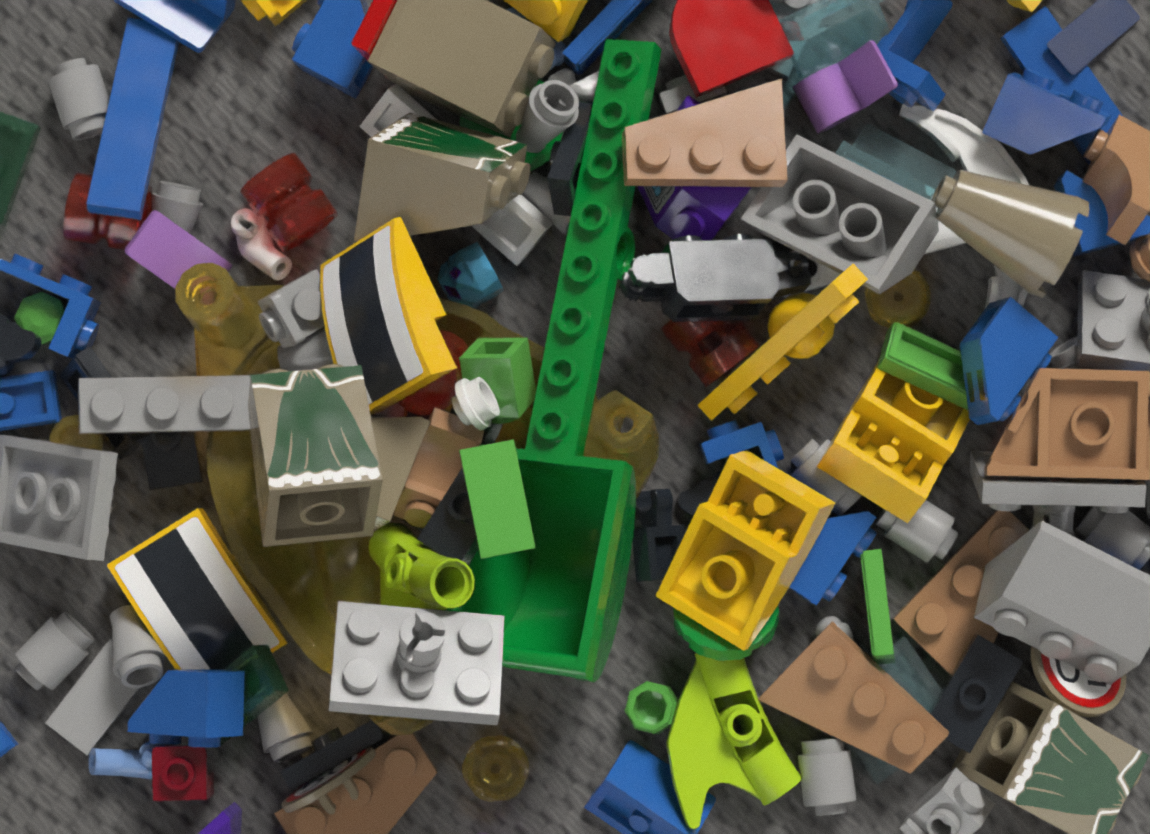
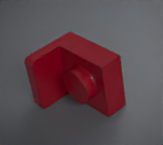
M181 745L157 746L153 748V801L207 800L214 794V773H207L206 747Z

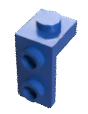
M908 0L903 15L890 33L885 35L877 44L898 84L889 94L907 107L912 108L915 102L934 112L946 95L931 74L913 64V62L953 6L951 0Z
M15 253L11 262L0 259V271L69 300L48 349L73 359L80 351L92 347L99 330V324L93 321L101 304L100 301L88 296L92 286L64 274L59 283L40 276L43 265Z
M737 420L706 430L710 440L699 444L706 464L756 447L761 459L778 468L776 462L784 459L775 430L772 429L765 432L762 422L742 429L739 428Z

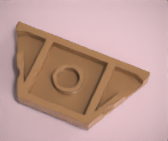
M1038 368L984 468V476L1150 480V372Z

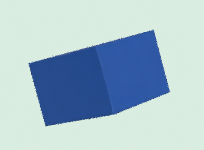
M1067 170L1061 174L1054 184L1055 191L1078 196L1089 202L1090 210L1088 217L1078 213L1074 227L1083 231L1073 253L1074 257L1122 244L1106 235L1108 231V214L1101 197L1095 189L1083 182L1082 178ZM1146 215L1129 241L1150 235V216Z

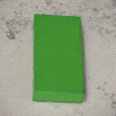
M894 321L886 332L877 368L968 410L961 351Z
M514 439L459 450L480 559L535 549Z
M882 549L866 550L861 554L873 660L878 665L895 663Z

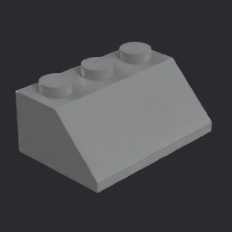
M796 134L786 149L788 180L784 187H761L741 217V223L840 274L854 263L868 279L862 285L879 294L912 274L939 232L935 202Z
M1041 521L985 565L974 618L994 627L997 632L1003 635L1012 636L1038 649L1049 658L1058 659L1085 672L1093 680L1111 685L1140 665L1150 647V575Z

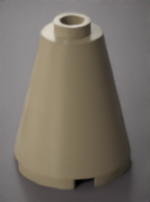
M958 170L953 178L944 175L931 200L938 207L936 212V219L1028 293L1040 298L1046 295L1042 286L1044 281L1051 285L1056 284L1079 243L1083 231L1074 227L1078 213L1088 217L1090 210L1089 202L1078 196L964 170Z

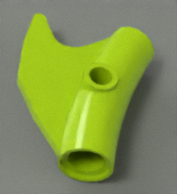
M389 523L376 530L370 538L369 554L380 568L381 605L446 610L447 608L462 606L471 598L475 579L470 567L459 559L435 553L419 541L407 526L401 523Z
M696 653V661L677 703L666 747L673 786L686 826L690 829H696L700 826L706 794L710 787L715 784L726 783L750 793L765 806L787 793L802 779L781 746L765 715L752 683L745 658L741 660L718 661ZM734 719L740 723L739 734L733 729Z

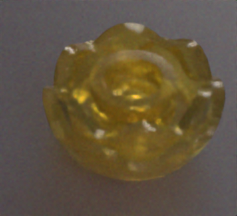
M914 269L912 274L881 294L865 287L864 294L868 313L881 326L889 328L894 322H898L911 328L929 310L931 302L929 285L925 277L916 269ZM895 292L902 293V301L897 302L894 300Z
M501 735L487 736L477 740L469 748L462 764V774L467 785L479 799L487 802L510 800L521 792L528 778L529 761L523 749L513 739ZM498 763L501 766V771L493 773L491 771L492 764Z

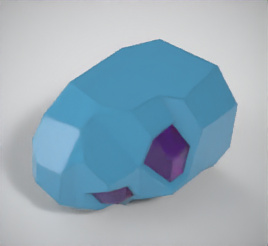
M478 242L459 250L450 256L447 262L440 267L437 280L451 305L471 311L504 291Z

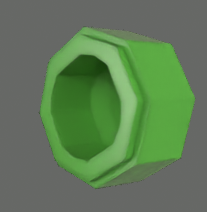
M40 292L22 300L15 315V320L25 330L39 335L42 341L41 345L44 346L51 343L66 306L63 301Z
M646 681L629 692L625 713L635 729L659 734L671 727L678 699L670 686Z

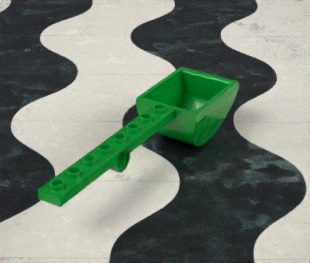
M605 40L525 449L516 448L521 476L524 477L522 482L536 548L480 559L478 550L469 564L475 579L471 598L462 606L445 610L505 616L502 667L572 677L577 680L593 683L599 679L606 665L621 612L633 541L636 479L633 466L626 461L586 457L583 455L617 280H622L623 273L630 269V263L635 256L634 236L628 227L635 186H624L622 133L625 127L649 119L662 49L655 42Z

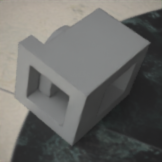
M954 768L918 799L899 829L904 834H973L983 825L995 803L984 794L983 790L976 783L970 781L962 772Z

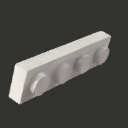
M395 84L387 89L359 127L372 137L408 113L437 119L400 86ZM518 195L485 222L472 225V227L517 266L528 256L554 223L523 195Z

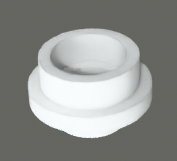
M481 377L471 381L463 378L455 383L456 395L452 397V405L459 419L466 426L473 424L479 430H484L491 426V419L500 414V409L489 385Z

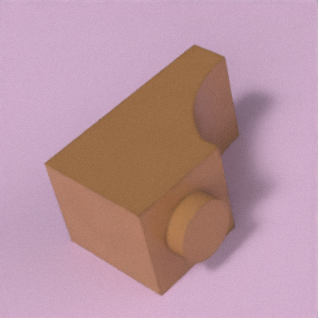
M1119 115L1107 133L1098 129L1091 139L1083 157L1091 161L1083 182L1095 189L1106 207L1108 214V231L1106 235L1126 245L1150 211V131Z
M434 408L428 419L430 421L393 513V516L404 519L409 524L419 528L426 526L461 470L462 463L459 450L480 446L484 430L477 429L473 424L466 426L458 416Z

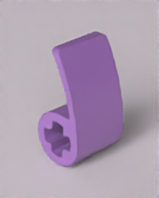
M871 40L840 62L825 67L793 86L792 89L817 134H820L867 108L894 90L898 84L876 43Z
M157 210L149 214L125 248V254L201 308L204 307L233 267L231 263Z

